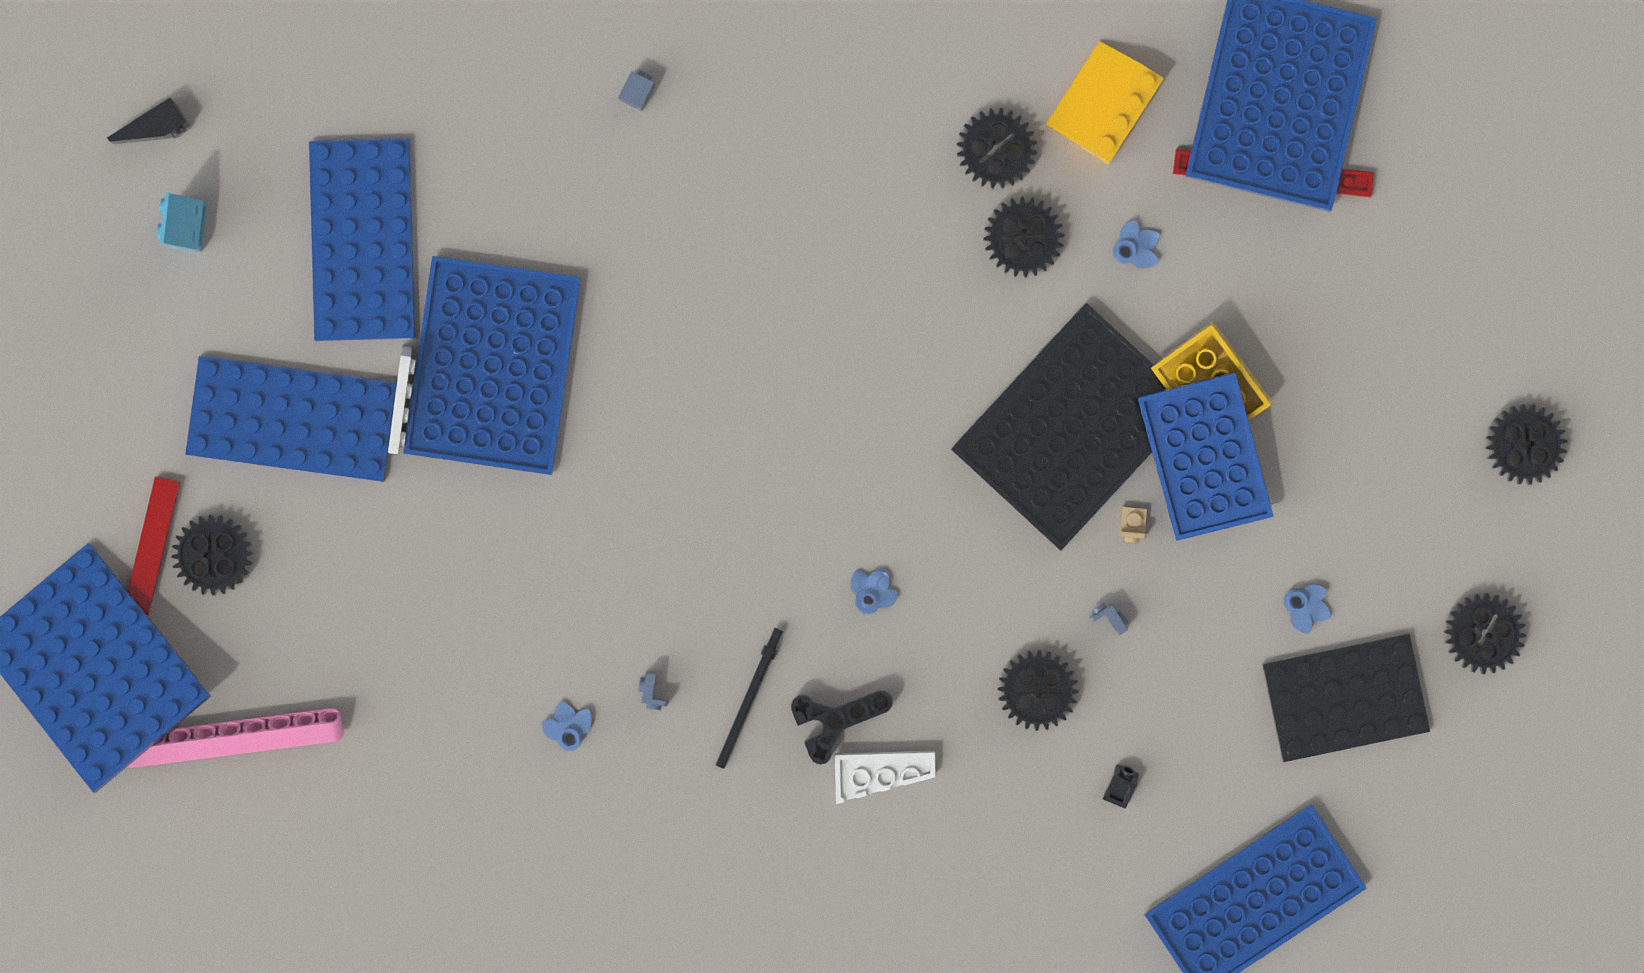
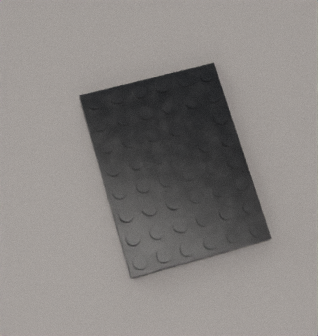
M1085 303L950 450L1061 551L1152 453L1138 396L1165 390L1166 388L1152 371L1151 367L1153 364L1090 305Z

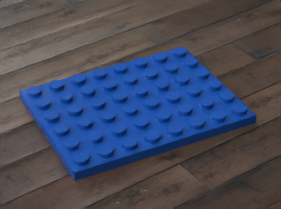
M1227 0L1185 177L1331 212L1377 18L1305 0Z
M432 256L403 454L552 475L581 277Z
M89 543L0 616V675L93 793L98 792L211 697L190 668Z

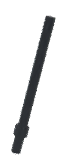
M774 627L768 644L764 645L760 653L762 655L761 660L715 764L720 768L725 769L771 660H774L778 652L776 648L784 632Z

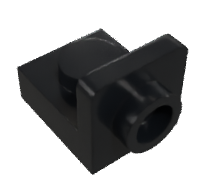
M1116 764L1113 776L1103 794V800L1126 809L1137 786L1139 773L1135 772L1131 767Z

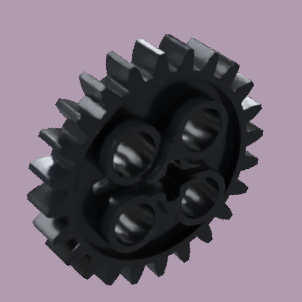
M990 108L989 116L980 111L979 120L973 116L971 117L972 126L964 124V128L968 132L959 133L964 142H958L956 145L963 148V151L957 153V157H964L965 159L959 165L968 166L965 175L973 173L972 182L979 178L982 179L981 187L990 182L991 189H994L996 183H999L1001 189H1004L1006 181L1011 186H1014L1013 178L1016 177L1022 181L1021 172L1030 173L1026 165L1035 164V161L1030 156L1037 155V151L1031 149L1032 146L1037 144V141L1029 139L1034 134V131L1026 132L1025 129L1029 123L1021 125L1019 123L1021 115L1013 119L1012 110L1007 116L1003 114V108H1000L996 115L993 109ZM995 125H1001L1005 128L1006 134L1003 137L998 138L993 135L992 128ZM1011 134L1015 135V138L1002 147V154L995 152L984 163H979V160L992 150L993 143L999 145ZM980 140L986 144L985 152L976 153L973 150L972 144L975 141ZM1012 144L1018 145L1021 148L1020 156H1010L1007 150L1008 147ZM991 160H998L1002 165V170L998 173L991 172L988 168V163Z
M1021 196L1019 204H1016L1015 200L1011 198V206L1008 207L1004 202L1001 203L1003 211L1000 212L994 209L993 212L996 215V219L988 218L992 227L984 228L986 232L990 233V236L984 237L983 241L990 242L991 245L987 246L985 251H993L989 259L997 258L999 260L996 268L1005 265V274L1012 269L1014 270V277L1018 275L1019 271H1022L1024 278H1027L1028 271L1037 276V268L1046 272L1045 263L1053 266L1055 263L1051 257L1060 256L1059 252L1055 249L1064 246V244L1058 242V239L1063 238L1065 234L1057 232L1063 224H1055L1054 221L1058 218V214L1049 215L1052 209L1051 206L1046 210L1042 209L1044 201L1034 205L1033 197L1029 203H1025L1024 197ZM1039 218L1043 224L1042 229L1039 231L1032 230L1029 227V220ZM1007 219H1014L1018 225L1017 230L1008 232L1004 228V222ZM1022 231H1025L1026 235H1046L1045 239H1028L1026 244H1022L1021 239L1002 240V236H1019ZM1040 243L1044 248L1043 254L1040 256L1033 255L1030 251L1031 244ZM1008 244L1017 245L1019 249L1018 255L1015 257L1008 256L1005 252V247Z
M1525 404L1520 405L1519 412L1515 406L1510 407L1511 414L1502 411L1504 419L1494 418L1497 427L1489 426L1488 428L1493 432V436L1485 437V439L1492 441L1491 445L1485 447L1487 450H1492V454L1487 459H1495L1496 461L1492 468H1501L1499 476L1508 473L1507 481L1509 482L1514 477H1517L1516 481L1519 485L1522 484L1524 478L1527 485H1532L1533 478L1538 483H1541V475L1551 478L1549 470L1558 471L1559 469L1555 463L1564 462L1559 457V454L1567 453V450L1561 448V444L1568 441L1560 439V435L1566 431L1557 430L1556 428L1561 421L1552 422L1554 414L1550 413L1545 416L1544 407L1536 412L1534 404L1530 406L1528 411ZM1523 422L1527 424L1526 440L1532 444L1531 447L1527 448L1530 461L1529 467L1526 466V448L1521 447V442L1525 441L1524 429L1522 427ZM1535 424H1539L1543 428V434L1540 438H1536L1532 434V428ZM1510 426H1514L1518 430V437L1515 440H1511L1507 436V430ZM1537 449H1541L1545 453V459L1542 463H1538L1534 458V453ZM1512 451L1520 454V462L1517 465H1513L1509 460V455Z
M213 515L208 516V522L205 521L203 516H199V524H196L193 520L189 521L191 529L182 527L181 529L185 535H176L180 545H172V548L178 550V554L171 556L173 559H178V563L173 565V568H181L182 570L177 577H186L184 581L185 586L193 583L192 591H196L201 587L202 595H206L208 589H210L212 596L217 594V588L220 589L222 594H226V586L232 590L236 589L234 581L243 583L244 581L240 575H249L245 565H253L251 561L247 560V556L254 555V552L247 551L246 549L252 545V542H244L243 540L248 533L239 534L241 525L233 528V519H229L224 523L222 515L218 517L217 521L214 520ZM210 533L214 534L213 551L218 552V557L213 560L215 577L211 576L212 559L207 558V553H210L212 550ZM223 535L228 536L231 541L227 549H222L218 543ZM198 536L203 537L206 542L202 550H197L194 547V540ZM223 560L231 563V571L228 574H223L220 571V563ZM198 561L206 564V572L203 575H198L195 572V565Z
M1484 593L1483 600H1481L1478 594H1474L1473 602L1468 597H1465V606L1457 603L1456 606L1459 611L1449 612L1454 617L1453 621H1445V623L1451 626V629L1444 630L1443 633L1450 635V638L1444 642L1453 646L1448 650V653L1456 652L1457 655L1454 661L1457 662L1463 659L1461 667L1466 668L1471 664V672L1474 673L1480 667L1481 674H1485L1487 667H1489L1491 673L1494 674L1496 673L1497 665L1501 670H1505L1504 662L1513 664L1511 656H1520L1516 648L1525 646L1519 642V638L1526 637V634L1519 631V629L1525 627V624L1517 622L1522 615L1513 614L1516 606L1506 607L1508 604L1507 599L1499 603V595H1494L1492 600H1490L1489 593ZM1480 609H1483L1487 614V618L1483 623H1478L1475 619V614ZM1496 614L1498 618L1487 631L1490 637L1483 638L1477 648V651L1473 653V647L1479 642V640L1482 637L1480 630L1487 629L1492 621L1493 616ZM1500 623H1505L1508 627V632L1503 637H1500L1496 632V628ZM1467 630L1473 634V641L1470 644H1465L1462 641V634ZM1487 644H1491L1494 647V654L1490 658H1486L1483 654V648Z
M1038 650L1034 657L1030 651H1027L1026 659L1018 654V663L1012 660L1009 661L1013 667L1011 670L1003 668L1007 677H999V680L1005 684L997 688V690L1004 692V695L999 697L998 700L1006 701L1007 703L1002 707V710H1011L1008 715L1009 719L1017 716L1016 725L1025 721V729L1034 724L1035 731H1038L1040 724H1043L1044 728L1048 730L1049 722H1052L1057 727V718L1060 717L1063 720H1067L1064 712H1073L1068 706L1069 703H1077L1071 696L1072 694L1079 693L1078 690L1072 689V685L1078 683V680H1070L1069 678L1074 671L1066 672L1065 668L1068 662L1060 665V656L1058 655L1052 660L1050 651L1046 653L1045 657H1042L1041 650ZM1024 670L1030 671L1033 675V679L1029 684H1022L1019 681V674ZM1049 671H1054L1058 677L1057 682L1053 685H1047L1044 681V675ZM1040 683V687L1058 688L1060 693H1040V697H1036V694L1033 692H1016V688H1035L1036 684ZM1024 695L1032 699V704L1028 709H1021L1018 705L1019 698ZM1048 696L1055 697L1057 705L1053 710H1046L1043 706V701Z

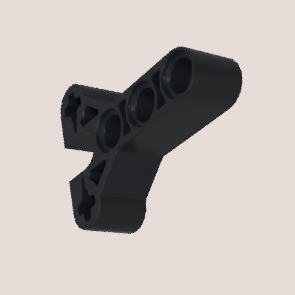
M883 690L875 691L835 708L813 702L807 695H798L792 700L791 710L797 726L812 720H818L822 723L823 732L814 738L804 741L811 760L821 765L831 759V749L843 729L888 712L893 702L890 694ZM878 695H885L888 698V705L883 709H879L874 705V699ZM802 699L804 703H809V706L806 707L807 719L801 710L795 709L798 705V700ZM855 704H861L865 708V714L861 718L853 717L850 712ZM833 713L839 714L842 718V723L838 727H831L827 722L829 715ZM815 741L818 742L822 749L828 750L825 753L824 759L814 756V753L817 752Z

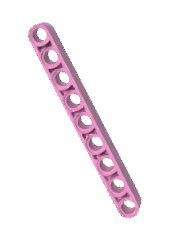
M334 708L174 728L128 767L135 768L334 742L344 736V729L340 712Z

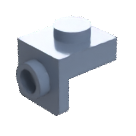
M1105 603L1092 610L1094 615L1089 617L1092 622L1106 615L1118 635L1128 630L1125 626L1129 623L1121 610L1116 612L1113 605L1110 604L1106 607Z
M647 672L645 677L640 678L638 692H643L641 703H647L646 708L661 710V706H667L668 701L653 698L657 674Z

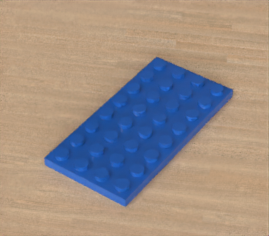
M410 139L309 141L314 341L415 338Z
M199 356L185 455L384 482L397 383Z
M1310 804L1144 915L1182 973H1240L1367 888Z

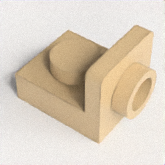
M1122 507L1119 537H1125L1124 542L1139 543V539H1145L1147 509Z

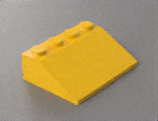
M1099 41L1045 125L1108 165L1164 78L1141 63Z
M1211 321L1151 367L1166 389L1236 372L1248 420H1251L1268 408L1272 402L1214 321Z

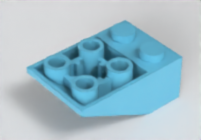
M165 193V199L161 198L160 213L163 214L162 224L159 223L157 227V238L160 239V243L171 249L201 252L207 202Z

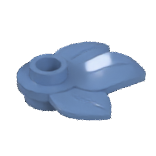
M1135 220L1128 222L1122 227L1120 240L1114 245L1113 255L1115 259L1123 264L1132 263L1138 268L1154 266L1159 260L1151 250L1158 241L1159 233L1152 230L1139 231V226ZM1122 247L1130 249L1128 256L1121 254Z
M859 569L854 572L851 579V590L857 596L855 604L860 612L872 614L878 608H888L895 603L899 593L888 588L890 577L886 569H878L872 572L869 577ZM864 598H871L873 603L870 605L865 604Z
M1311 584L1302 590L1292 589L1285 595L1284 605L1291 612V623L1300 632L1309 634L1312 621H1324L1331 617L1328 607L1321 601L1327 592L1324 587ZM1295 596L1301 600L1298 606L1292 604V599Z
M561 701L555 709L554 720L542 721L543 731L549 739L558 741V744L564 750H575L582 743V735L589 731L591 727V713L589 709L575 713L570 705ZM568 733L574 735V742L568 743L565 737Z

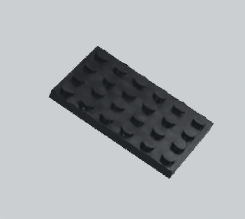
M1410 634L1262 664L1282 762L1430 732Z

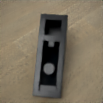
M168 98L107 137V139L112 144L169 139L172 136L176 139L186 132L185 128L190 124L172 98Z

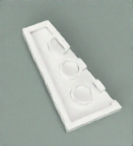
M402 345L388 453L398 454L399 447H404L406 432H401L402 423H407L409 408H404L405 398H411L412 384H408V375H414L415 360L411 359V346Z
M935 751L835 753L836 804L935 777Z

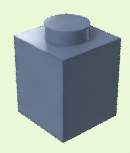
M641 70L638 73L631 71L618 99L642 111L655 86L654 82L651 81L652 76Z

